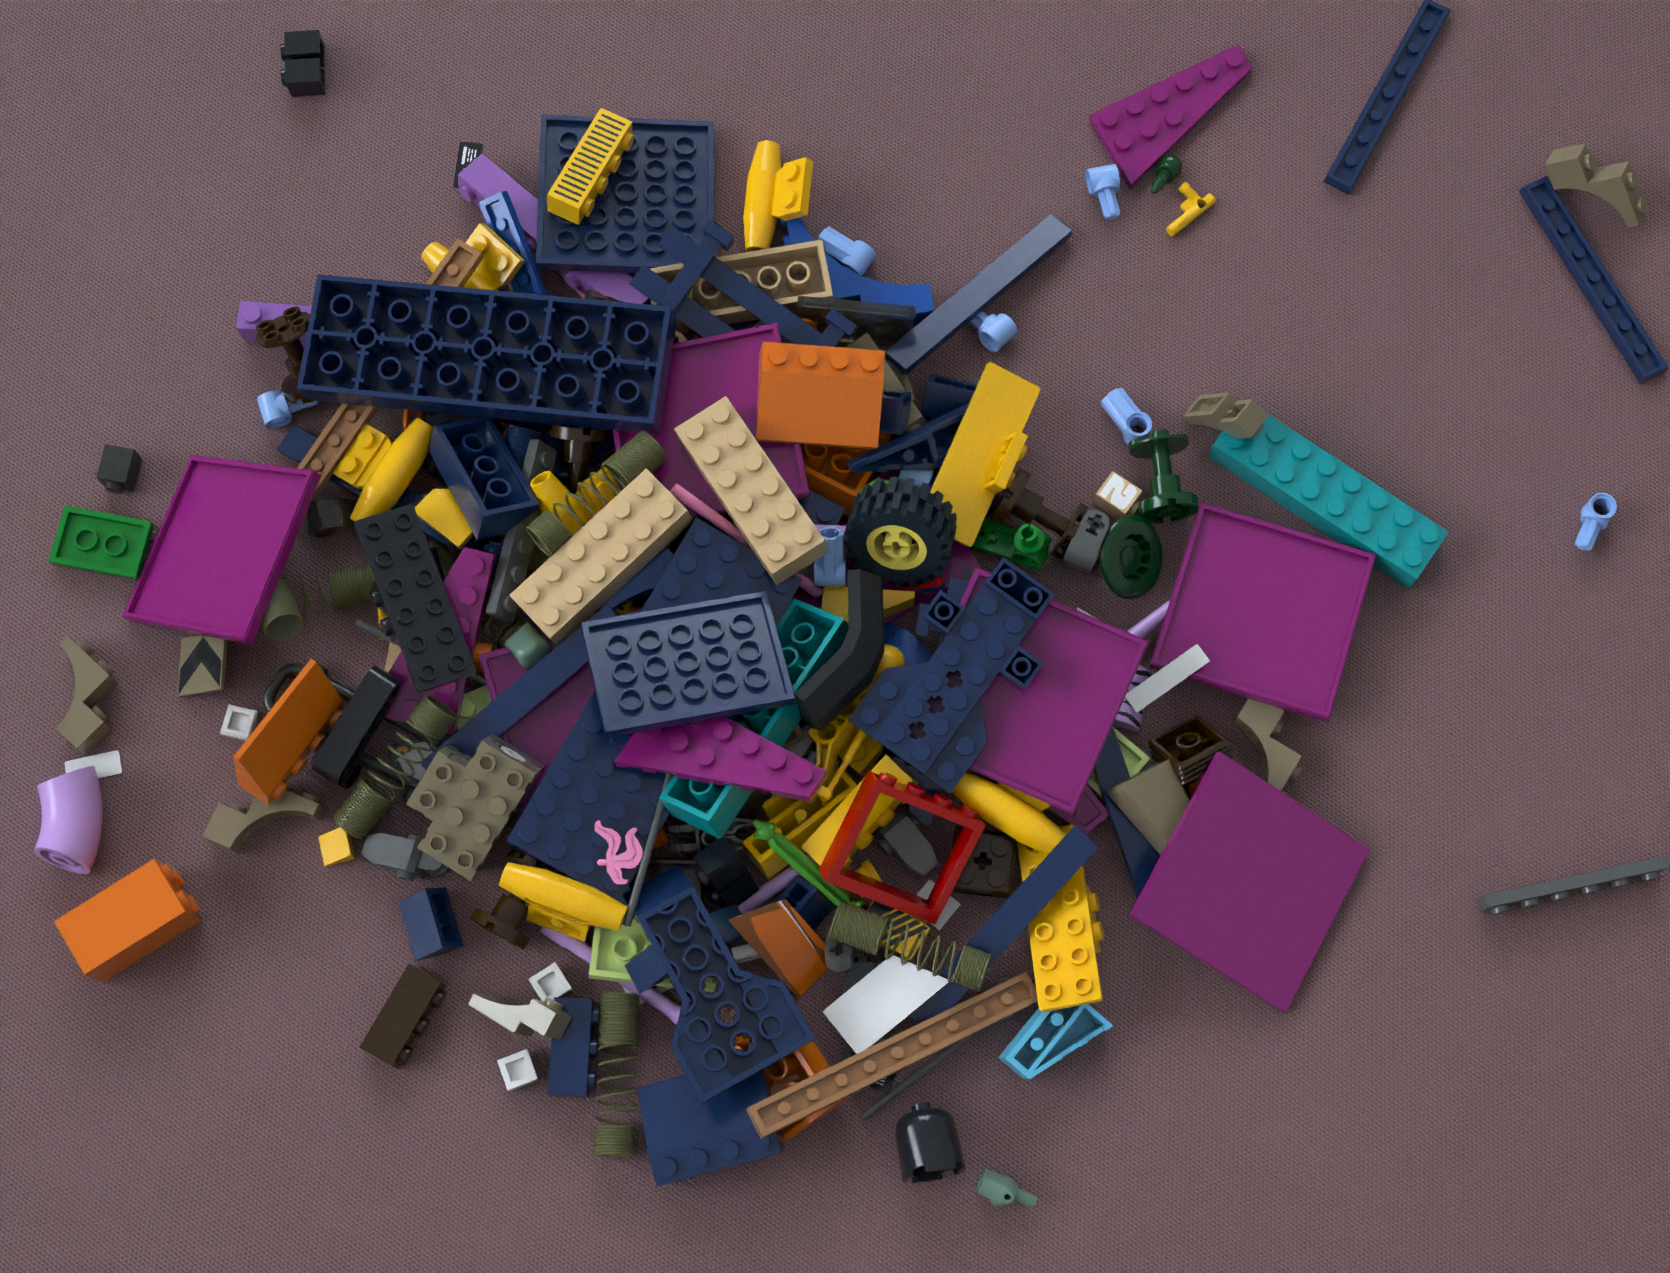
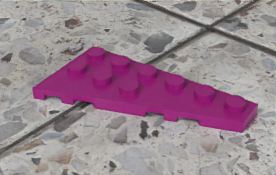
M1239 44L1090 114L1089 122L1116 164L1129 189L1146 172H1149L1165 153H1168L1198 124L1204 115L1210 113L1226 94H1229L1251 73L1253 66Z
M727 717L634 733L614 760L617 767L628 768L630 766L641 768L644 772L656 773L657 771L673 774L675 777L721 786H724V784L739 786L742 790L752 791L755 789L772 792V795L807 802H811L828 776L824 769Z

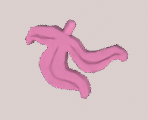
M598 820L595 822L594 831L607 841L609 848L606 852V859H599L597 864L599 866H606L607 873L616 885L626 884L628 880L622 878L621 868H635L643 855L642 847L634 835L637 829L631 828L626 833L625 845L627 850L616 855L621 843L620 835L611 828L603 827L601 821Z

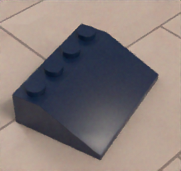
M765 1070L702 1105L685 1074L637 1088L648 1156L657 1187L782 1153L786 1148L781 1130L760 1139L746 1111L748 1107L772 1096Z

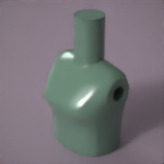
M528 622L503 643L525 669H531L551 651V646Z
M986 1168L983 1169L976 1187V1193L989 1199L995 1207L1012 1204L1017 1201L1033 1209L1038 1196L1018 1188L1017 1182L1013 1178Z

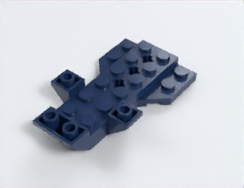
M1004 557L967 609L940 590L924 611L922 617L946 638L928 662L884 669L848 718V721L948 794H951L987 744L980 702L981 697L997 675L1025 690L1043 666L1041 661L1019 645L1055 594ZM957 672L961 675L960 681L963 684L960 687L955 685L954 688L948 686L949 679L946 676L949 673L954 675ZM931 698L933 700H936V698L943 700L941 706L944 710L941 713L936 711L933 714L929 711L930 704L928 701ZM918 723L924 725L923 732L926 735L922 739L918 736L915 740L910 737L912 731L909 727L912 724L917 726Z
M676 865L643 883L634 918L639 923L651 946L624 966L639 994L668 978L682 1002V1007L670 1048L702 1105L815 1041V1037L784 982L753 975L750 972L740 970L727 946L742 938L741 934L729 922L731 918L742 915L737 904L708 913L694 886L679 865ZM633 889L623 894L627 905H629ZM707 980H712V983L717 981L720 984L717 987V994L711 995L710 992L706 994L703 991L706 988ZM727 1008L728 1012L731 1009L735 1011L736 1014L732 1017L733 1022L727 1023L726 1020L724 1022L719 1020L722 1014L721 1009ZM743 1036V1039L748 1037L751 1040L748 1044V1051L743 1052L742 1049L739 1051L735 1049L737 1037Z

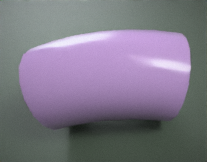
M95 766L81 768L37 785L42 820L34 852L44 861L63 870L78 874L90 873L102 834L103 801Z

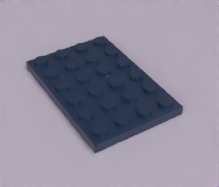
M766 591L581 622V630L606 738L788 706L795 703L793 688Z

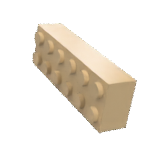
M822 240L716 257L793 314L832 307L833 293ZM679 263L650 268V270L671 284L684 265ZM703 278L698 280L687 295L727 325L759 320ZM677 319L675 331L680 333L693 331Z
M726 396L674 428L680 443L776 586L828 553L824 538Z
M646 468L509 596L558 646L581 626V622H586L694 520L688 510Z

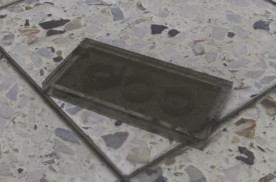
M798 296L793 310V314L800 319L814 321L817 331L822 334L828 326L825 323V317L833 308L857 325L856 331L851 338L843 337L840 342L853 343L868 332L876 345L889 347L893 346L910 331L916 316L914 306Z

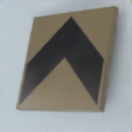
M203 635L181 638L177 697L181 698L224 690L228 640Z

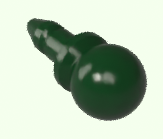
M1167 155L1160 161L1159 167L1156 170L1157 177L1152 183L1151 192L1153 194L1161 191L1166 183L1173 182L1175 177L1180 174L1182 162L1177 156Z

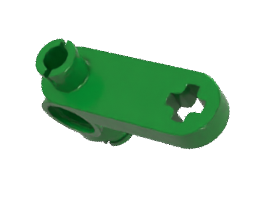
M984 520L980 527L984 537L978 536L973 546L968 547L973 551L999 559L1004 557L1011 563L1037 570L1048 559V548L1051 538L1034 525L1024 524L1018 530Z

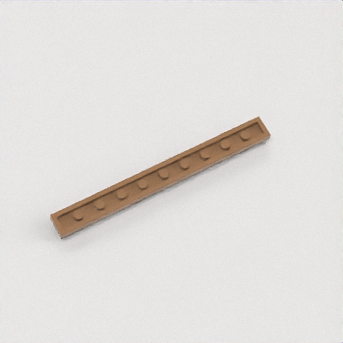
M457 238L426 284L463 288L484 258L483 254ZM342 403L297 467V469L313 470L322 475L312 499L315 500L365 423L368 424L379 407Z
M1026 971L748 1107L746 1111L760 1139H763L1038 1003L1036 988Z

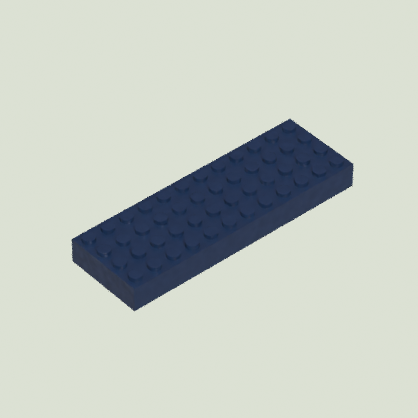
M318 274L297 390L305 398L313 401L637 433L643 430L649 434L660 435L677 318L669 306Z
M695 518L641 612L766 591L775 625H777L803 579L792 575L776 586L753 550L702 520ZM595 690L506 840V844L535 858L557 873L595 887L615 900L620 901L640 866L641 860L635 868H621L622 878L627 879L628 882L623 885H616L607 873L606 866H599L597 864L599 859H606L609 844L594 831L595 822L600 820L603 827L611 828L620 835L621 843L616 855L627 850L625 835L631 828H636L637 831L634 835L644 853L666 773L657 771L656 773L644 772L641 768L616 766L614 760L634 733L609 738L605 737ZM666 807L663 812L658 832L660 831L662 825L664 824L666 818L669 815V812L666 809Z

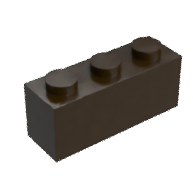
M408 964L359 1048L398 1069L400 1064L405 1065L413 1053L414 1048L411 1045L417 1036L421 1037L428 1028L430 1020L427 1018L432 1009H437L442 1004L446 996L444 991L446 985L413 965Z

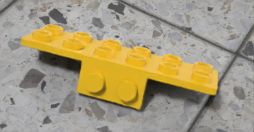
M992 362L987 363L930 491V493L934 494L938 490L944 495L942 503L949 501L953 506L951 513H956L957 517L954 541L966 547L973 546L994 495L1005 488L1008 489L1015 478L1016 473L1013 472L1016 462L1022 460L1027 450V446L1024 444L1028 435L1022 433L1040 392V387Z
M1075 824L1059 828L1067 834ZM1017 841L1023 882L1048 854ZM1083 865L1028 924L1038 1006L1041 1012L1100 1002L1103 999L1096 953L1101 952L1100 941L1104 940L1103 927L1100 921L1097 922L1095 913L1100 911V904L1097 893H1092L1086 884Z

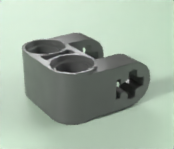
M1090 510L1084 515L1062 561L1063 565L1090 576L1109 528V518L1101 510ZM1093 524L1098 526L1094 535L1088 533Z

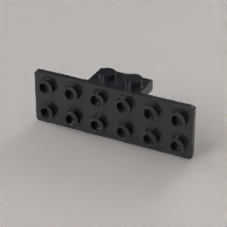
M409 504L356 520L354 527L374 577L372 591H369L371 602L375 609L379 608L383 619L380 620V625L385 637L390 636L393 645L399 643L416 691L422 693L475 675V665L414 506Z

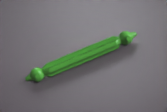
M753 820L752 823L756 828L754 837L767 840L771 849L813 886L818 888L834 905L839 906L840 902L843 901L862 909L863 902L861 900L850 899L847 891L825 882L818 871L820 867L784 835L775 832L776 824L774 822Z

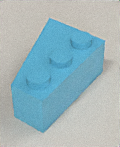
M1089 1004L1048 1012H1041L1038 1007L998 1059L1020 1078L1030 1080L1073 1050L1083 1046L1095 1036L1113 1027V1025Z

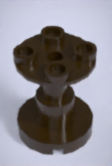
M298 306L288 308L283 312L282 316L274 320H264L256 326L258 332L256 342L262 348L283 346L288 356L285 365L290 375L284 379L281 388L286 400L291 404H297L296 400L299 399L302 400L303 404L313 402V400H308L297 390L304 351L299 337L307 332L310 314L301 312Z
M550 424V436L564 439L563 461L569 462L567 489L570 493L575 494L578 490V483L586 480L587 463H593L594 442L608 441L610 439V430Z
M1020 468L1011 486L996 506L991 519L1001 525L1010 513L1027 524L1034 520L1058 534L1059 536L1050 552L1051 556L1058 559L1067 545L1063 542L1064 539L1069 542L1072 540L1079 528L1075 521L1080 523L1089 507L1080 503L1069 520L1044 506L1042 504L1044 498L1025 487L1031 473Z
M511 849L506 855L517 864L546 869L535 858L525 853L522 854L515 849ZM550 868L547 869V870H550V871H552V872L557 873L556 871H554V870H552V869H550ZM512 893L508 896L502 894L491 914L475 908L469 918L474 923L524 950L530 941L529 937L518 931L519 926L528 913V907L525 906L526 901Z

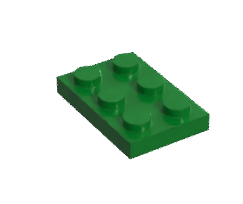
M65 505L48 562L56 566L138 581L154 524L147 520Z

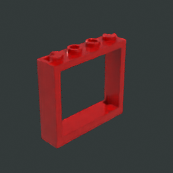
M868 770L818 871L825 882L936 924L986 825L979 818V812L971 809L968 805L962 804L960 808L951 804L952 801L941 794L935 793L933 797L924 793L925 790L914 783L908 782L907 785L897 782V778L887 772L886 774L882 772L877 774ZM880 793L964 826L928 899L843 867Z

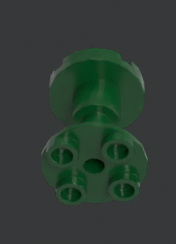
M1162 429L1153 431L1150 438L1137 439L1128 443L1131 456L1144 459L1152 458L1155 477L1150 480L1152 497L1147 498L1138 505L1140 517L1145 518L1150 523H1164L1163 517H1171L1172 522L1196 514L1199 511L1198 497L1194 493L1181 491L1179 475L1172 473L1170 455L1179 453L1187 448L1189 445L1188 435H1169L1168 430Z

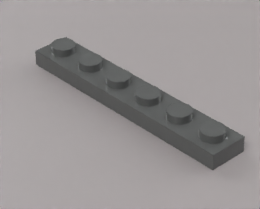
M541 440L529 441L522 468V474L529 486L532 479L545 471L552 472L555 464L557 450ZM540 507L505 535L486 609L487 614L503 622L514 623L519 605L509 595L526 579L534 547V541L526 531V526L540 516L542 513Z
M1661 856L1484 895L1477 900L1480 912L1490 910L1491 915H1497L1510 911L1509 906L1521 904L1522 909L1539 905V899L1551 897L1552 902L1570 898V892L1581 890L1582 895H1588L1601 891L1600 886L1611 884L1612 889L1630 885V879L1641 877L1642 882L1661 878L1660 872L1670 867L1667 857Z

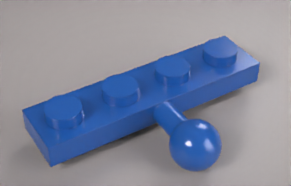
M501 191L478 202L487 226L525 260V263L510 282L513 291L517 293L548 295L539 269H536L535 259L508 191Z

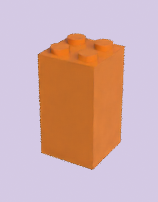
M153 859L61 916L54 923L84 975L104 983L199 923L201 919L197 912L201 909L191 894L187 895L181 886L185 882L176 869L172 870L167 863L163 865Z

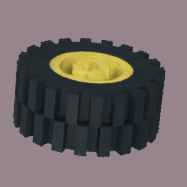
M890 477L888 484H885L883 479L875 481L873 487L869 484L863 487L862 493L858 492L855 497L844 532L843 545L847 546L845 553L848 559L854 558L852 565L856 569L864 567L866 572L880 576L881 582L886 585L887 580L894 581V587L902 588L904 582H909L910 588L918 587L920 580L927 584L932 582L933 575L938 578L943 573V569L948 565L957 529L956 513H951L953 506L949 501L942 503L944 495L937 490L934 494L930 493L931 486L924 482L921 487L914 485L915 479L907 478L905 483H899V477ZM886 531V535L884 538L881 533ZM913 538L917 541V543L912 544Z

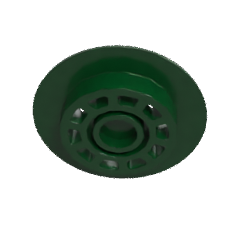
M1126 515L1115 521L1108 529L1101 547L1100 565L1103 578L1109 589L1120 598L1131 600L1145 595L1154 586L1161 570L1162 546L1159 535L1148 520L1137 515Z

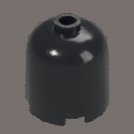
M930 1103L913 1105L911 1107L912 1112L903 1115L896 1125L895 1135L902 1182H907L910 1178L912 1183L941 1180L942 1172L953 1170L954 1175L964 1172L966 1169L952 1115L943 1109L931 1108Z

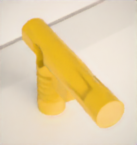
M1184 182L1178 188L1186 196L1185 198H1188L1180 206L1184 214L1166 227L1167 233L1173 237L1212 206L1216 199L1211 193L1202 198L1198 196L1199 194H1196L1197 192L1188 182ZM1197 203L1204 204L1205 206L1200 208Z

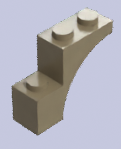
M1586 143L1555 149L1550 154L1545 167L1554 190L1578 189L1597 195L1610 203L1620 213L1628 228L1640 225L1645 213H1647L1648 204L1646 198L1641 196L1638 187V175L1635 171H1632L1629 161L1596 168L1595 157L1589 152Z
M67 636L59 645L64 649L72 663L75 675V691L71 706L56 729L76 749L87 755L112 730L105 722L109 717L96 704L118 682L111 676L115 671L103 659L96 662L90 656L94 651L83 640L80 639L76 643Z
M1248 698L1233 725L1239 728L1255 746L1262 762L1263 780L1284 794H1287L1282 789L1287 780L1293 783L1302 767L1297 763L1302 755L1270 737L1276 738L1285 722L1280 720L1284 710Z
M288 786L284 795L278 801L274 799L269 806L255 797L248 812L246 808L230 802L229 806L218 803L202 837L210 843L238 854L245 841L262 826L277 819L295 816L308 817L320 821L325 809L318 804L319 798L303 791L300 796L290 792L291 787Z

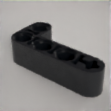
M373 666L367 672L312 763L313 771L345 789L350 788L354 784L361 771V765L357 761L402 688V680L377 666Z

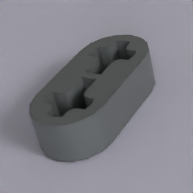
M830 926L826 935L825 965L832 971L848 970L854 963L855 948L840 942L838 943L837 941L835 942V940L832 941V939L829 940Z

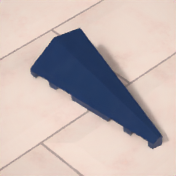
M969 403L879 446L877 450L873 449L848 461L849 469L853 474H859V472L871 471L887 472V470L941 468Z

